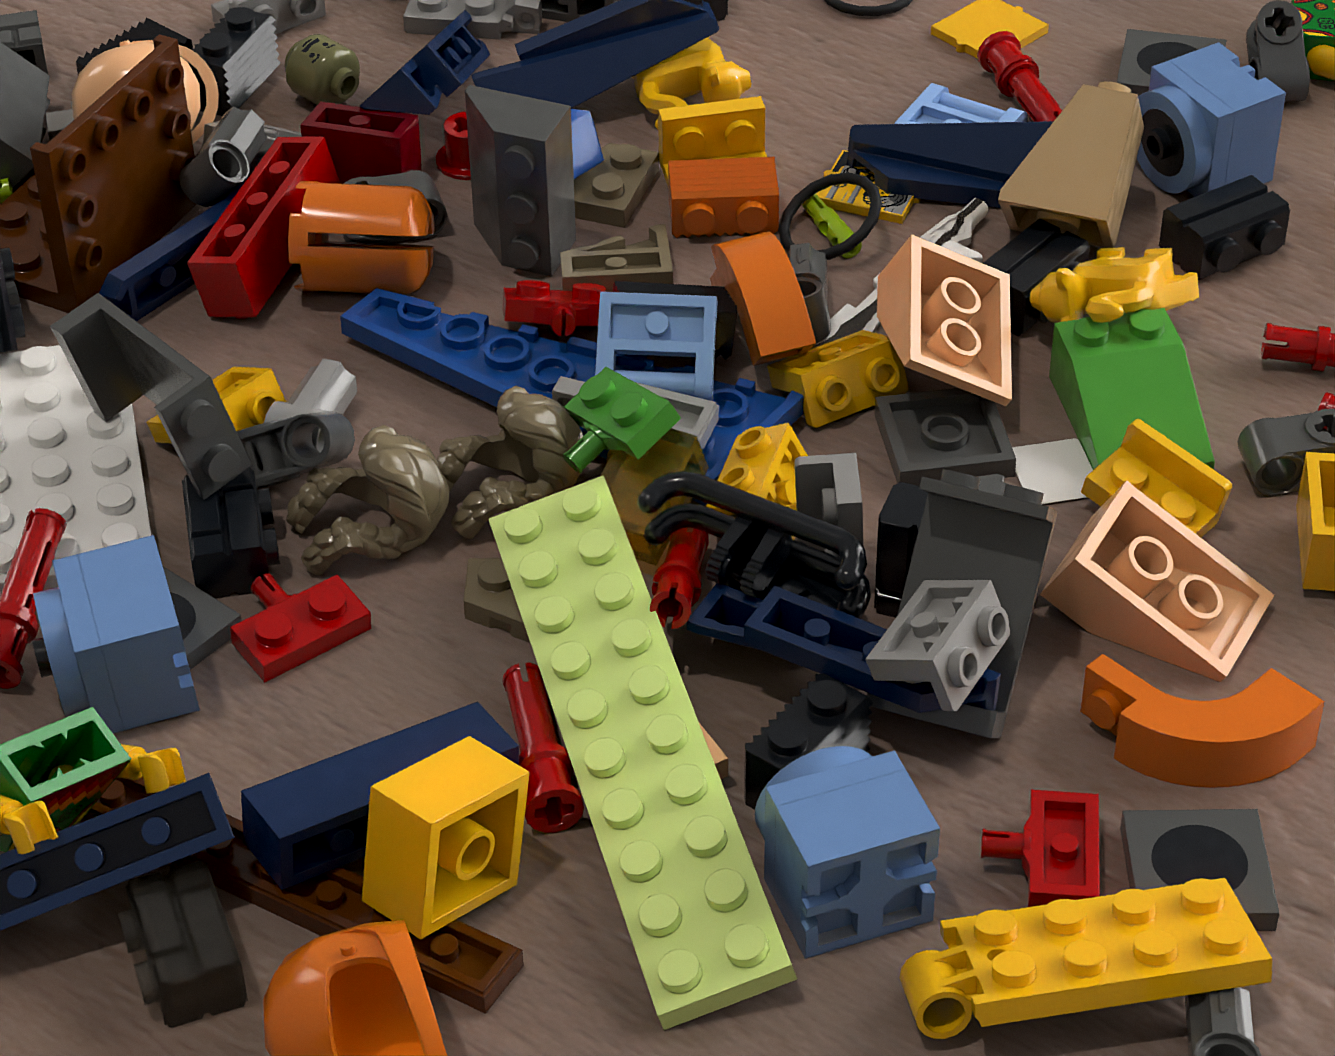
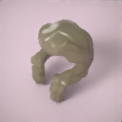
M514 386L503 392L497 404L498 425L502 428L498 435L487 437L470 435L468 437L445 439L439 447L440 454L436 460L445 476L449 492L470 461L499 470L512 471L531 482L525 485L523 482L516 480L498 481L493 477L484 479L479 487L480 491L471 492L464 499L459 510L452 518L451 525L461 536L473 539L484 523L489 521L488 519L493 517L495 513L510 511L575 485L580 473L576 472L565 461L563 454L573 447L584 434L575 420L556 400L541 394H529L524 388Z
M386 425L372 428L364 436L359 446L358 456L363 469L354 470L348 467H338L336 469L314 468L309 472L306 480L308 483H305L300 488L299 494L292 497L288 503L286 521L295 527L296 531L300 534L303 533L314 516L334 493H342L364 502L381 506L395 521L391 527L378 528L376 525L368 522H353L348 517L337 518L332 524V528L323 529L322 532H319L314 537L311 546L303 551L301 556L302 563L309 572L322 575L334 561L339 560L342 555L351 552L365 555L369 558L397 559L401 556L402 552L405 553L426 542L445 513L449 503V486L439 468L438 461L424 441L409 435H398L393 428Z

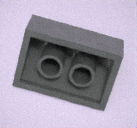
M0 42V179L9 178L13 189L20 181L25 183L35 174L30 147L36 142L41 143L46 133V128L43 127L44 114L50 105V99L47 98L50 76Z
M469 85L465 89L474 225L502 266L552 277L561 263L560 252L570 250L576 241L571 106Z

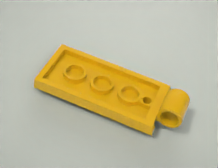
M1200 878L1173 886L1146 890L1126 889L1113 895L1080 900L1059 899L1047 905L1007 911L994 909L974 916L940 920V934L949 949L943 951L925 950L914 954L902 966L899 977L918 1029L925 1036L933 1039H946L957 1035L966 1028L971 1020L972 1011L981 1027L1270 983L1272 982V957L1226 878L1213 880Z

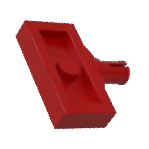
M518 281L516 288L504 287L502 310L504 321L551 325L554 333L558 336H561V331H564L565 336H569L574 332L576 326H598L600 292H606V287L592 283H577L572 285V291L550 290V284L543 281Z
M270 573L263 574L264 581L259 576L251 585V592L257 596L266 609L230 627L232 644L264 683L372 629L371 612L338 574L300 593L288 595Z
M1031 789L1029 818L1024 825L1023 832L982 829L981 858L1022 860V867L1028 877V907L1047 905L1059 899L1080 900L1100 897L1099 794Z

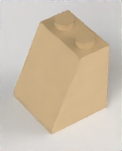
M1108 81L1100 82L1098 87L1084 84L1081 86L1000 189L998 201L1009 229L1023 232L1040 218L1059 227L1062 234L1068 231L1087 240L1088 245L1115 248L1144 130L1138 94L1131 93V89L1125 85Z

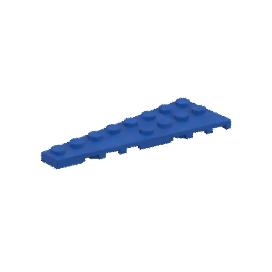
M378 288L374 289L340 316L342 334L497 407L503 392L514 386L524 388L529 394H541L552 399V390L560 376L583 382L595 376L597 342L573 336L570 337L567 344L539 337L538 328L522 324L517 332L489 325L488 315L471 312L470 314L453 316L441 313V308L436 307L434 302ZM616 354V370L695 373V367L690 365L667 369L654 366V360L647 359V355L636 356L627 354L625 356L624 354ZM739 378L735 385L714 380L713 401L719 405V420L700 457L673 452L656 446H652L639 460L622 450L604 449L598 456L651 481L667 473L680 471L701 474L717 481L734 441L739 434L755 426L766 428L788 422L791 426L804 414V396L792 390L787 398L756 391L755 381ZM580 427L581 431L585 435L587 433V430ZM686 497V498L691 499V500H693V501H695V502H697V503H699V504H701V505H703V506H706V505H707V503L702 502V501H700V500H697V499H694V498H691V497Z

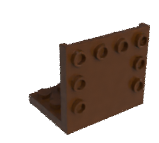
M159 34L153 39L154 50L47 144L36 142L30 147L35 174L0 204V249L10 248L15 270L14 282L20 298L70 313L99 293L110 271L159 241L197 205L184 194L179 181L181 169L196 156L193 148L190 127L191 115L187 107L184 69L181 65L178 39Z

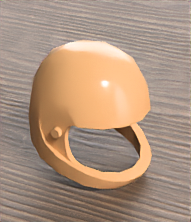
M127 40L120 42V47L104 51L95 56L79 73L72 91L74 120L154 50L153 40L133 42ZM178 45L181 65L184 69V87L187 107L191 115L190 127L194 144L204 134L205 124L212 123L216 117L219 93L216 79L207 63L196 52ZM189 63L197 69L206 89V107L200 123L194 129L193 126L201 108L200 84Z

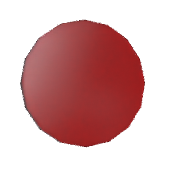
M465 111L453 114L445 120L443 124L445 145L438 150L436 155L437 169L444 175L458 180H471L467 116Z

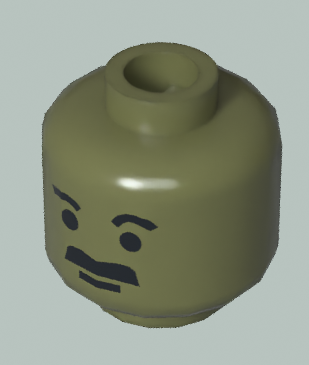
M323 34L309 35L296 42L286 55V82L294 93L316 105L320 102L342 104L358 88L360 76L359 60L352 50Z

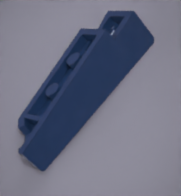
M620 0L516 43L515 47L521 61L483 70L471 76L474 85L478 87L569 105L572 109L717 33L719 25L710 4L705 1L696 5L684 0Z
M466 10L459 14L359 107L371 110L430 115L438 107L441 94L443 93L446 97L452 94L490 55L485 43L480 39L476 40L466 29L473 20Z
M1054 121L853 125L849 135L847 165L851 168L854 166L868 168L874 173L875 185L887 194L911 195L917 199L968 204L974 198H977L976 205L978 206L984 201L988 207L1001 208L998 201L1000 189Z
M248 177L208 210L110 271L99 294L135 321H138L195 284L187 262Z
M716 583L687 621L686 630L765 651L817 673H825L842 683L917 713L941 709L931 682L912 684L905 681H874L865 659L887 629L780 587L774 586L764 600L741 593V591L724 584ZM987 668L962 705L968 704L994 711L997 706L1001 673Z

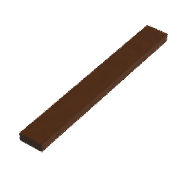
M117 777L79 822L82 823L155 793H146L143 777L138 780ZM226 814L235 838L169 863V865L319 936L364 923L392 921L362 901L363 876L343 867L281 890L243 842L242 821ZM454 920L421 940L409 932L426 986L485 1014L524 966L522 949L459 920Z

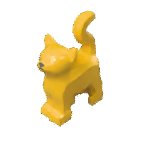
M709 37L632 77L639 101L653 114H658V109L686 106L688 104L682 99L701 92L705 103L739 99L745 91L751 88L752 82L749 71L732 61L726 62L720 46L709 39ZM658 119L655 120V127L657 128V130H658Z
M1124 247L1101 248L1097 251V259L1079 263L1072 271L1068 268H1058L1056 272H1050L1031 290L1030 303L1032 307L1043 312L1049 322L1052 323L1079 320L1083 318L1084 314H1088L1093 322H1111L1122 317L1124 313H1131L1142 309L1153 310L1165 308L1167 311L1182 306L1189 301H1194L1199 298L1197 273L1188 272L1184 275L1174 274L1172 248L1147 249L1144 252V256L1139 258H1123L1125 256Z

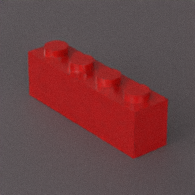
M277 137L187 262L208 316L235 317L237 319L257 317L291 267L288 249L290 213L301 214L306 189L296 188V185L300 181L341 184L325 137Z

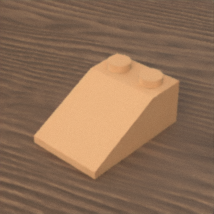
M911 234L878 275L877 318L899 358L907 368L1007 406L1012 400L1010 275Z
M1127 480L1091 516L1040 593L1043 598L1087 632L1218 682L1224 680L1229 674L1274 597L1272 592Z

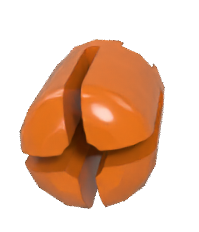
M300 181L296 185V188L306 189L301 214L290 213L289 264H300L303 283L294 286L296 290L371 293L374 289L378 288L406 295L418 290L423 285L433 265V246L329 241V233L383 236H427L428 234L435 233L434 215L421 191L411 186L338 184L316 181Z

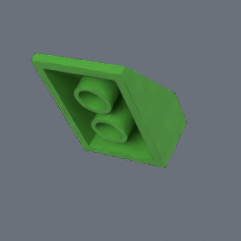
M1165 308L1142 309L1131 313H1124L1122 317L1111 322H1093L1090 317H1084L1079 320L1054 323L1049 377L1093 470L1121 446L1128 425L1135 419H1141L1214 469L1215 460L1184 344Z

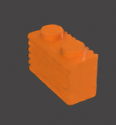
M775 157L668 161L672 235L676 238L682 234L687 238L692 234L699 238L704 234L710 237L714 233L721 236L725 232L730 236L735 232L742 236L745 232L753 235L757 232L769 231L774 234L778 231L779 188Z

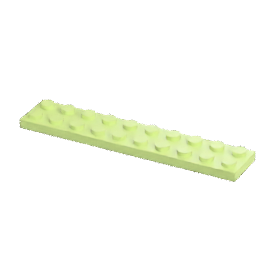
M604 475L489 518L488 520L663 1029L672 1028L797 980L657 612H650L652 599Z

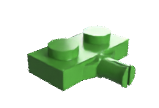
M605 367L598 375L589 378L581 386L579 393L564 406L568 414L579 426L585 428L587 433L563 454V458L578 473H582L583 469L604 449L622 450L639 460L681 417L670 401Z

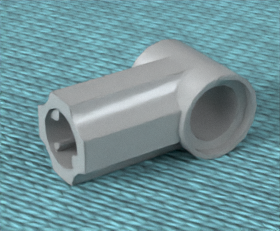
M322 359L318 366L309 369L288 402L275 401L270 406L264 423L317 412L334 411L343 415L357 393L356 376L349 373L341 362ZM316 425L312 433V443L315 449L321 453L325 439L322 430Z

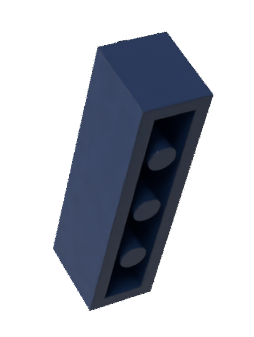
M477 701L242 790L243 842L280 889L284 890L365 857L370 788L372 785L468 736H471L519 765V745Z
M210 773L57 832V839H47L34 844L35 850L30 853L18 854L15 848L0 854V931L235 838Z

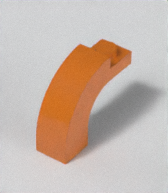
M763 232L712 245L711 249L717 268L710 278L711 285L725 287L727 294H730L735 305H737V312L753 366L808 353L816 344L814 332L794 269L777 237L771 232Z
M1101 654L1086 666L1080 712L1089 717L1100 728L1107 729L1117 736L1114 759L1141 774L1173 784L1218 788L1246 785L1264 780L1288 769L1316 746L1325 701L1273 668H1270L1247 688L1230 697L1210 701L1183 699L1160 691L1114 660Z

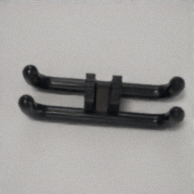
M687 471L672 472L654 479L639 494L637 505L646 514L657 512L667 500L686 496L737 515L735 518L706 506L692 503L680 504L661 511L645 527L644 538L649 544L655 546L663 544L673 532L685 528L698 529L721 538L716 545V549L712 550V554L706 563L705 576H707L708 580L719 584L726 583L731 573H734L751 551H755L750 562L743 569L744 571L739 583L741 584L739 588L741 593L757 598L761 592H764V588L769 585L783 563L835 582L840 589L845 590V596L840 603L839 611L859 619L864 615L871 598L870 584L864 575L867 567L866 551L858 538L847 530L701 474ZM791 536L831 550L838 554L840 558L792 540Z

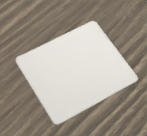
M1073 438L1012 447L1016 457L1015 472L1021 486L1044 493L1042 504L1088 498L1081 493V489L1086 476L1093 471V468L1078 439Z

